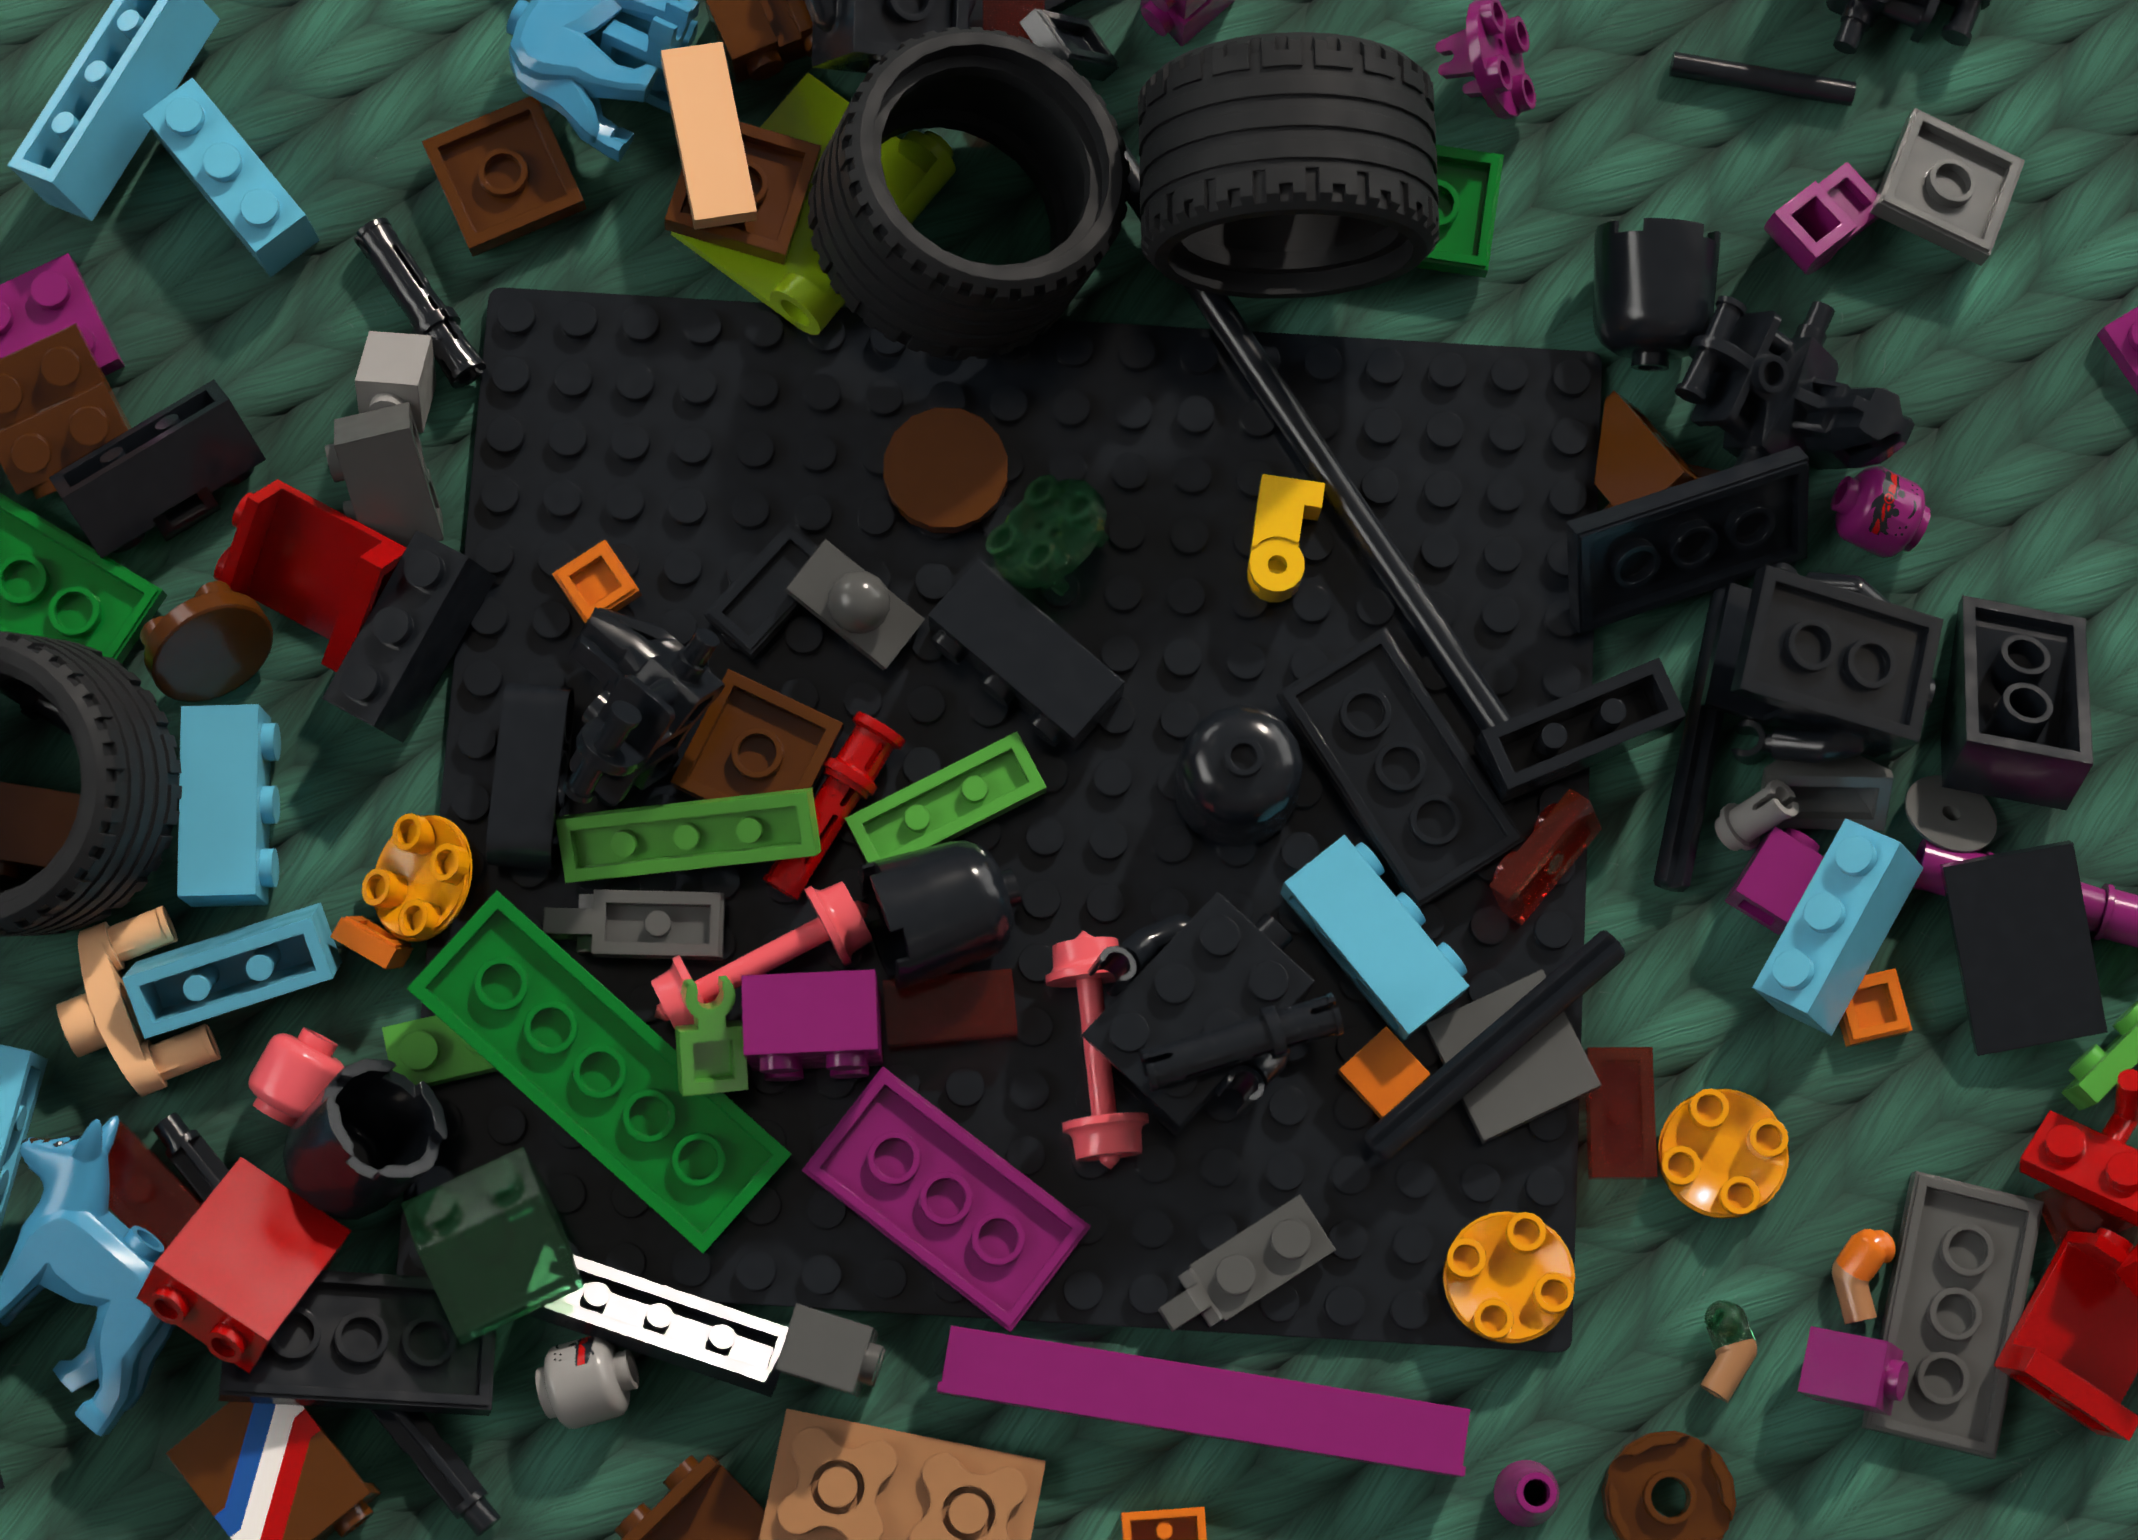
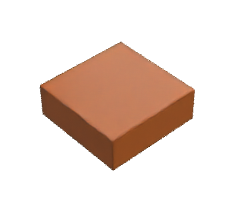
M606 540L601 541L552 573L555 581L584 624L595 607L598 609L607 608L617 612L642 596L639 588Z
M364 916L341 917L330 936L332 939L384 969L403 968L414 949L410 947L411 943L393 936L385 928Z
M1896 968L1864 976L1839 1022L1846 1047L1906 1034L1913 1030Z
M1387 1026L1337 1071L1380 1119L1431 1075Z

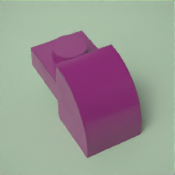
M1846 162L1820 183L1814 181L1776 210L1765 224L1764 231L1805 275H1810L1827 264L1840 248L1879 219V217L1870 213L1877 193Z

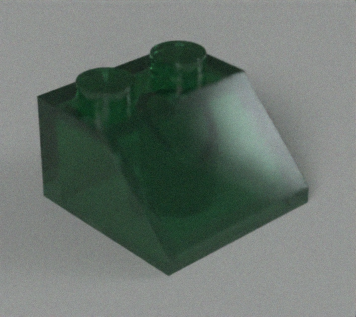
M524 1147L401 1203L417 1253L461 1345L585 1287L551 1195Z

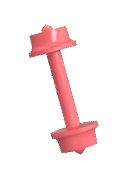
M843 881L822 890H816L812 886L804 889L817 918L694 981L698 989V1002L710 1003L717 998L719 994L718 976H727L732 982L734 989L741 987V975L766 974L829 940L844 967L851 964L853 953L873 941L863 920L867 917L869 904L859 900L854 901ZM680 955L672 958L673 964L668 971L651 980V984L661 1002L657 1004L654 1017L665 1022L670 1020L674 1029L675 1026L694 1024V1016L686 1008L681 997V988L684 980L692 979Z
M1084 930L1073 940L1052 945L1053 969L1049 974L1045 975L1046 986L1058 988L1077 987L1082 1034L1105 1011L1102 984L1116 982L1115 977L1109 971L1098 970L1091 977L1088 974V970L1104 949L1109 946H1119L1118 939L1115 937H1093ZM1083 1038L1091 1116L1063 1122L1062 1130L1063 1133H1067L1072 1138L1076 1161H1100L1101 1164L1111 1170L1119 1162L1120 1158L1142 1154V1127L1149 1123L1148 1113L1143 1112L1117 1113L1112 1064Z

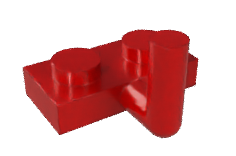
M2126 1069L2118 1075L2114 1112L2101 1133L2050 1110L2020 1157L2019 1172L2138 1226V1149L2126 1144L2138 1124V1071Z

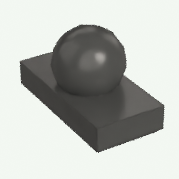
M826 539L822 541L784 590L882 670L887 669L925 620V618L887 589L879 577L862 569Z

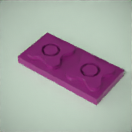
M883 1066L802 1169V1172L1010 1333L1091 1228L1084 1220Z

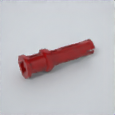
M857 711L852 720L856 726L837 757H828L824 764L825 770L823 774L827 778L814 798L822 851L817 856L776 860L768 873L762 878L770 886L796 901L801 897V892L831 847L845 823V818L850 815L860 798L867 800L868 796H873L877 790L874 781L894 749L901 750L906 743V740L897 732L863 712Z

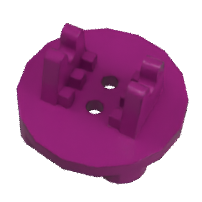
M1474 0L1468 7L1466 29L1436 43L1435 49L1441 55L1449 56L1454 54L1450 62L1439 66L1438 73L1445 79L1473 76L1475 78L1474 81H1469L1463 85L1462 90L1466 95L1471 98L1483 96L1489 108L1499 118L1507 120L1518 117L1522 112L1532 110L1536 106L1535 89L1529 75L1525 73L1522 53L1529 50V36L1526 26L1520 16L1509 18L1499 0Z

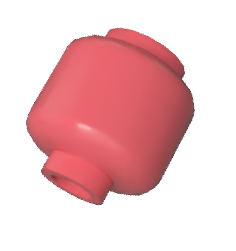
M303 1027L298 1037L287 1033L274 1035L249 1076V1089L256 1096L253 1106L267 1116L292 1127L311 1103L344 1068L342 1062L333 1056L338 1045L306 1027Z

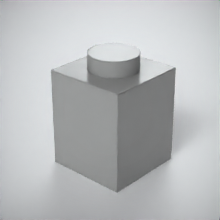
M369 331L355 378L359 413L409 402L417 431L423 433L437 384L432 336Z

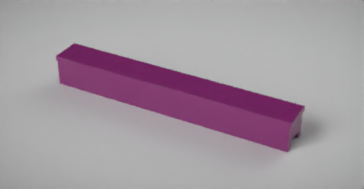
M951 1325L942 1382L938 1381L937 1393L1450 1477H1465L1466 1471L1463 1461L1470 1409L1002 1333Z

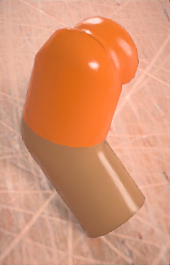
M1863 1229L1852 1235L1833 1262L1832 1277L1845 1325L1877 1318L1869 1282L1882 1267L1883 1263H1890L1896 1252L1893 1238L1883 1230Z

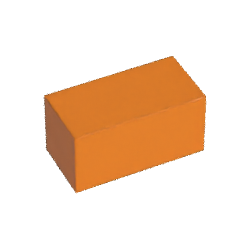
M1204 1507L1120 1513L1122 1540H1207Z

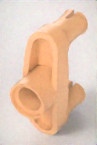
M163 906L109 926L107 922H102L79 931L78 953L86 993L58 1003L56 1006L62 1030L74 1054L77 1057H82L108 1047L120 1070L141 1097L168 1087L167 1080L221 1059L215 1037L206 1023L155 1044H152L150 1040H146L143 1037L122 980L123 974L121 970L125 969L124 962L178 941L172 920Z

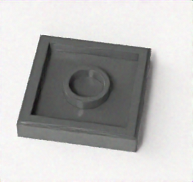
M1914 108L1905 121L1870 213L1982 266L1991 255L2025 160Z
M1543 969L1426 1023L1425 1030L1442 1064H1446L1546 978ZM1563 1011L1465 1095L1461 1102L1482 1144L1600 1089L1601 1083Z

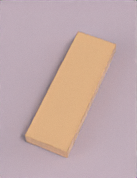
M723 42L661 50V63L694 230L756 221L757 209Z

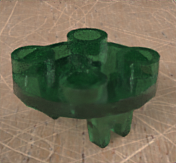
M1044 475L1035 479L1027 487L1024 499L1009 513L1004 523L996 527L987 538L986 549L994 557L996 569L1013 586L1030 589L1040 586L1045 589L1051 587L1058 595L1063 596L1070 587L1063 577L1074 571L1091 554L1095 546L1101 548L1109 538L1104 532L1107 518L1104 499L1086 481L1074 479L1058 481L1053 475Z

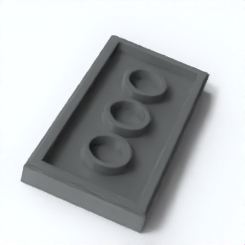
M1919 1171L1911 1173L1879 1334V1340L1889 1341L1904 1351L1902 1361L1908 1363V1383L1903 1399L1901 1401L1894 1400L1891 1416L1864 1411L1861 1428L1986 1459H1996L2011 1377L1996 1368L1994 1364L2024 1310L2044 1204L2043 1201Z

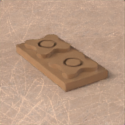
M786 1409L759 1540H1031L1046 1461Z

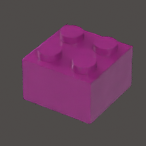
M875 969L741 975L743 1054L753 1071L764 1073L765 1081L804 1079V1069L819 1068L830 1070L831 1078H861L869 1076V1066H883L881 993Z

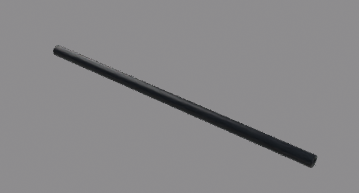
M1125 144L1126 151L1124 155L1125 159L1129 161L1130 174L1127 179L1131 185L1130 197L1127 199V202L1141 222L1139 163ZM1184 286L1313 480L1325 483V498L1481 731L1511 719V716L1230 298L1226 295L1208 293Z

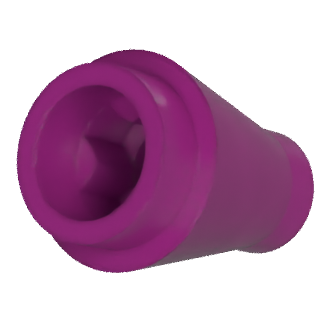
M1519 1460L1509 1464L1500 1472L1494 1485V1500L1497 1509L1506 1520L1517 1526L1533 1527L1544 1523L1554 1514L1559 1503V1486L1555 1476L1546 1466L1536 1461ZM1530 1480H1534L1535 1485L1542 1487L1543 1490L1542 1500L1535 1502L1534 1506L1530 1505L1523 1495L1524 1487Z

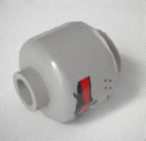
M591 1336L550 1348L544 1359V1366L537 1368L535 1374L538 1398L544 1413L549 1419L557 1418L568 1429L582 1428L624 1415L629 1406L630 1390L639 1387L638 1370L630 1350L619 1351L617 1345Z

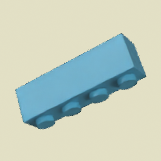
M113 0L7 166L47 204L93 221L151 129L142 114L176 90L219 22V17L203 0Z

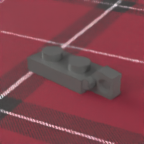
M594 889V894H579L578 908L544 907L543 932L555 940H577L576 953L592 955L593 958L672 959L680 955L682 960L723 961L725 894L721 892Z
M1299 1194L1190 1264V1269L1178 1276L1186 1291L1159 1307L1158 1311L1171 1332L1200 1314L1209 1327L1221 1320L1226 1322L1321 1261L1336 1249L1301 1194Z

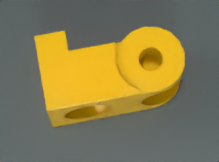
M1262 474L1247 568L1248 584L1252 592L1260 599L1268 602H1282L1291 598L1299 589L1305 570L1304 556L1298 547L1302 519L1318 521L1322 509L1325 483Z

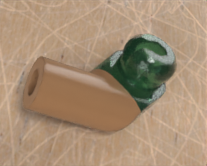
M1719 1300L1712 1303L1704 1315L1706 1329L1714 1348L1716 1359L1700 1383V1386L1711 1395L1728 1403L1757 1356V1344L1745 1311L1739 1305L1730 1301Z

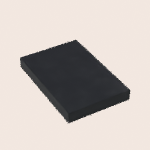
M2068 840L1940 864L1973 1048L1976 1055L1981 1056L2107 1033L2074 843Z

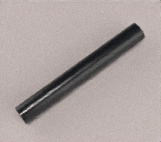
M1680 52L1673 53L1669 76L1845 106L1852 105L1856 91V82Z

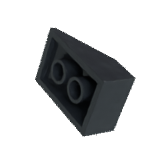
M1962 595L1958 604L1941 732L1942 787L2067 811L2093 766L2085 618Z

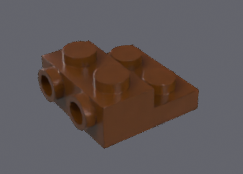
M77 323L0 358V464L17 495L31 489L35 498L39 499L57 491L49 479L50 476L132 428Z

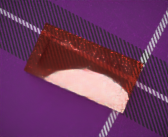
M1012 969L945 974L901 990L896 989L895 979L882 980L888 1047L1018 1036Z

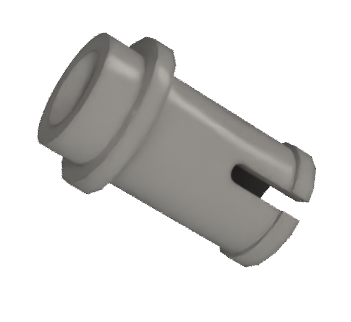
M1777 779L1769 782L1765 788L1740 804L1728 803L1720 810V817L1715 821V830L1719 839L1727 848L1733 851L1740 849L1752 850L1759 844L1760 836L1798 814L1799 804L1797 802H1792L1786 807L1783 806V804L1796 797L1794 792L1787 784Z

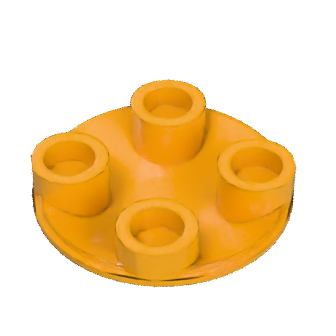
M409 813L404 814L396 821L392 836L384 846L375 869L369 871L365 876L361 891L363 900L366 904L375 907L380 922L389 933L402 940L419 942L435 937L454 921L466 901L472 880V854L467 838L454 822L437 815L419 816Z
M1703 1089L1680 1103L1664 1123L1658 1142V1161L1661 1174L1674 1196L1693 1211L1714 1218L1728 1219L1745 1216L1767 1204L1783 1184L1789 1163L1788 1132L1775 1114L1757 1098L1732 1089Z
M1496 1212L1474 1220L1455 1237L1444 1261L1443 1285L1452 1311L1469 1330L1494 1342L1514 1344L1527 1342L1544 1335L1563 1318L1573 1300L1575 1269L1572 1257L1564 1241L1540 1217L1528 1212Z

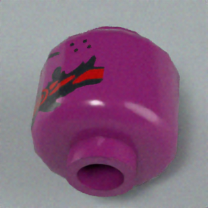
M1877 465L1866 467L1854 478L1846 476L1837 486L1831 500V510L1837 512L1835 528L1839 536L1844 541L1882 558L1893 557L1901 551L1909 552L1915 548L1923 537L1931 516L1930 508L1925 505L1924 491L1917 483Z

